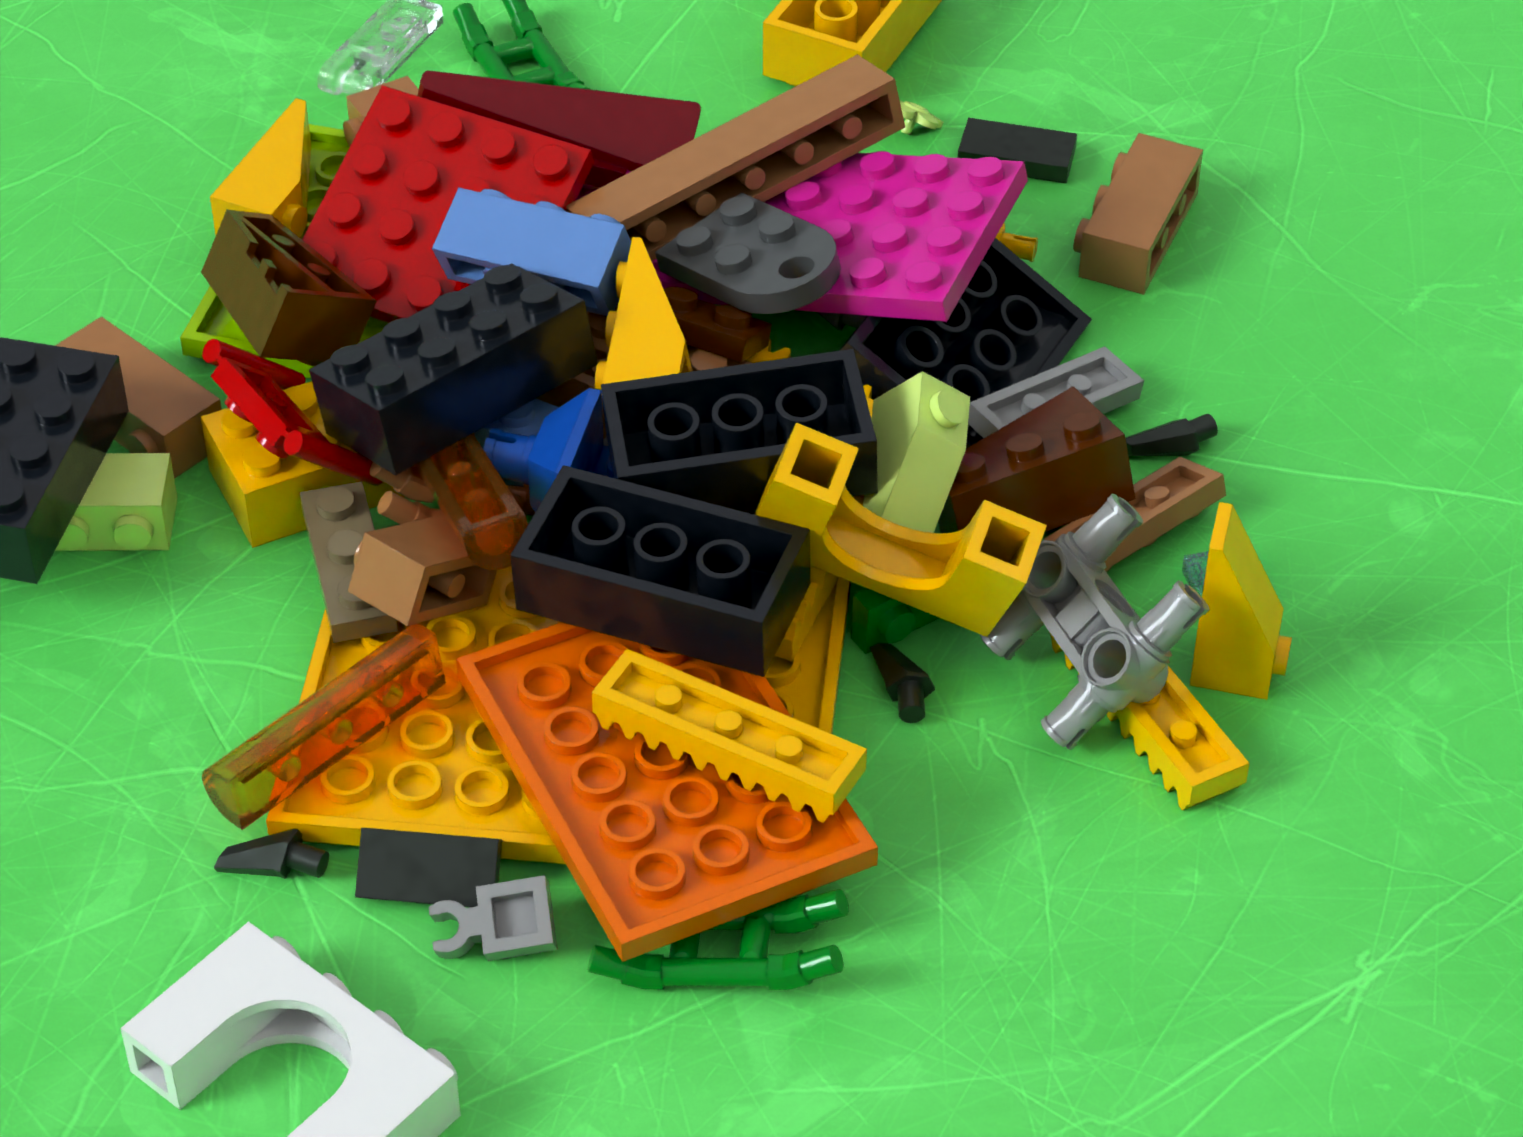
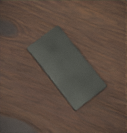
M968 118L957 158L979 159L983 157H996L1000 160L1024 161L1028 178L1067 183L1076 150L1077 134Z
M361 828L355 897L434 904L442 900H453L459 902L464 907L478 906L476 886L499 882L502 839Z

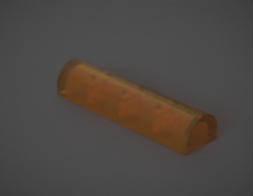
M470 434L416 464L415 467L472 562L487 570H500L510 567V555L528 526L527 519L474 434Z
M419 624L408 626L202 772V781L209 798L219 812L241 830L245 829L445 685L446 681L436 634Z

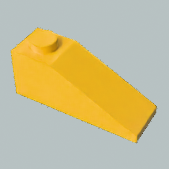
M296 98L210 196L215 234H217L225 212L228 209L271 214L299 238L302 236L308 219L307 201L311 159V138L305 100Z
M1219 502L1209 546L1202 598L1206 601L1210 610L1199 618L1189 686L1267 700L1272 674L1282 676L1286 674L1292 637L1279 635L1284 608L1233 504Z

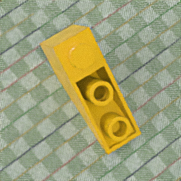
M632 237L627 262L620 261L617 266L616 293L619 303L617 311H609L606 319L605 338L609 352L607 361H599L596 367L595 389L601 390V384L692 372L686 340L641 237Z

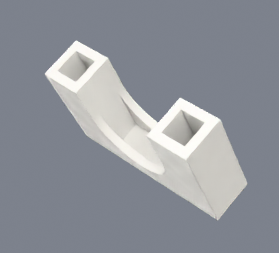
M249 921L121 1027L130 1072L179 1110L186 1106L234 1063L249 1053L276 1044L297 1043L314 1046L329 1052L348 1068V1073L336 1093L287 1137H438L461 1116L457 1086L458 1075L454 1066L441 1052L433 1048L425 1050L404 1035L397 1022L387 1013L381 1010L372 1012L354 999L348 988L331 973L321 975L301 960L299 954L289 942L279 936L269 937Z

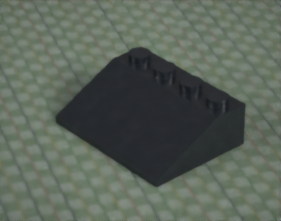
M995 238L947 322L866 316L839 351L854 349L863 386L866 384L872 386L871 399L873 400L923 371L970 396V402L1058 366L1092 319ZM969 424L966 449L984 439Z

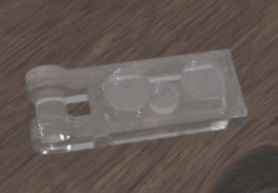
M387 0L324 62L318 74V88L333 95H339L342 92L351 95L384 84L443 24L442 5L427 0Z

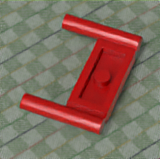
M211 339L205 344L202 356L205 362L217 366L210 377L228 396L224 401L225 405L237 416L256 427L259 431L256 435V440L265 449L280 458L287 459L291 455L374 486L383 483L381 480L370 475L371 460L357 452L330 443L283 391L287 388L306 383L305 376L301 372L217 339Z

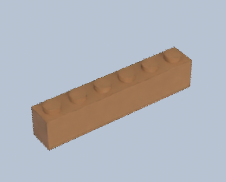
M857 54L566 206L567 212L587 217L593 214H603L616 219L625 226L630 240H632V237L642 238L651 261L656 260L655 252L676 238L682 230L692 227L720 208L721 204L726 200L744 193L765 202L905 128L895 78Z

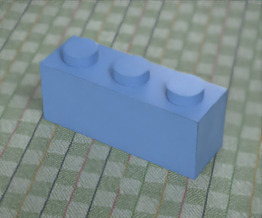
M458 187L432 250L448 279L473 284L484 278L486 272L492 268L512 263L583 299L587 312L607 316L609 311H615L619 301L616 293V271L620 261L627 262L631 240L625 226L607 215L593 214L587 217L566 212L561 207L550 202L540 201L534 205L512 200L507 195L492 189H484L481 192Z

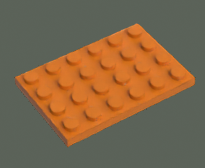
M563 622L456 658L459 680L622 962L877 865L878 846L846 798L835 814H830L825 822L822 823L817 820L810 805L805 804L800 812L792 809L788 797L782 793L775 802L768 799L761 784L756 783L753 789L748 791L744 789L739 775L732 773L728 780L725 781L720 779L714 764L708 763L703 771L696 768L691 755L686 752L678 761L672 758L665 743L661 742L656 750L648 747L643 734L637 732L632 740L625 738L620 725L616 722L606 730L601 727L592 709V691L627 648L792 717L765 676L761 677Z

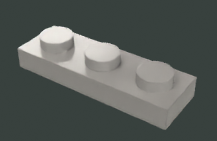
M1104 346L970 402L968 424L985 438L1073 386L1101 413L1105 414L1138 400L1144 380Z

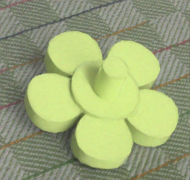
M900 101L903 118H905V128L901 129V132L911 135L916 123L934 130L936 128L941 129L944 122L929 113L927 109L909 101Z

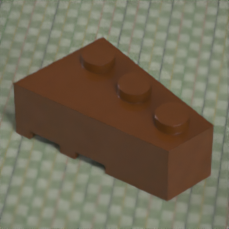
M227 209L201 271L255 351L262 358L298 360L304 364L316 366L330 359L336 350L359 343L377 302L369 293L271 214Z
M1074 386L966 449L938 520L940 533H952L964 529L970 523L984 500L1047 525L1045 530L1047 532L1095 514L1111 494H1116L1118 498L1121 497L1127 502L1136 499L1125 434Z

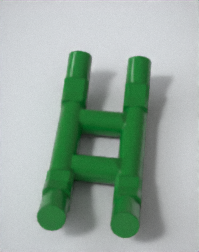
M502 0L518 39L493 46V42L489 38L483 24L480 23L472 4L463 3L453 10L454 18L462 33V40L468 53L475 62L479 63L489 78L590 89L564 64L544 36L542 28L537 22L533 11L529 9L526 0ZM534 57L541 68L513 76L506 65Z
M835 889L814 896L806 894L781 901L708 929L742 930L739 958H697L700 933L671 943L669 958H664V954H643L622 962L615 949L594 945L589 959L588 972L621 980V984L654 990H664L665 986H768L769 990H791L810 985L815 979L843 971V957L839 948L836 945H830L808 952L799 950L788 954H769L767 958L770 930H775V934H794L817 928L819 923L847 916L849 912L848 900L841 889Z

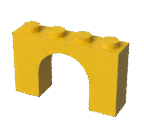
M796 423L767 482L755 515L810 529L811 566L988 637L1026 585L1047 525L987 500L983 501L970 523L964 529L952 533L923 532L890 522L862 506L853 498L845 486L859 448Z

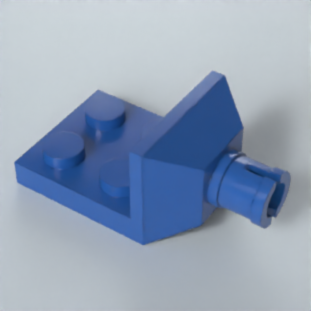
M588 388L545 416L537 435L527 436L504 432L503 429L491 428L489 438L486 437L482 453L481 469L483 477L519 481L529 485L530 506L535 512L563 465L614 478L608 446L604 445L602 391Z

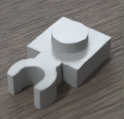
M545 875L476 886L478 903L476 907L465 908L462 904L453 900H442L429 906V915L434 922L456 920L459 923L455 936L447 940L433 942V950L440 958L455 959L461 957L475 943L481 942L483 955L488 961L558 950L550 885Z

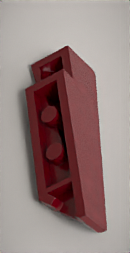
M429 70L425 71L421 77L417 95L591 149L595 162L584 184L599 188L626 175L627 170L634 171L693 140L701 113L700 104L692 101Z

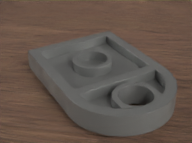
M744 193L726 200L721 204L720 208L692 227L679 232L676 238L655 252L660 272L739 310L755 314L787 312L814 302L833 287L841 270L835 241L826 230Z

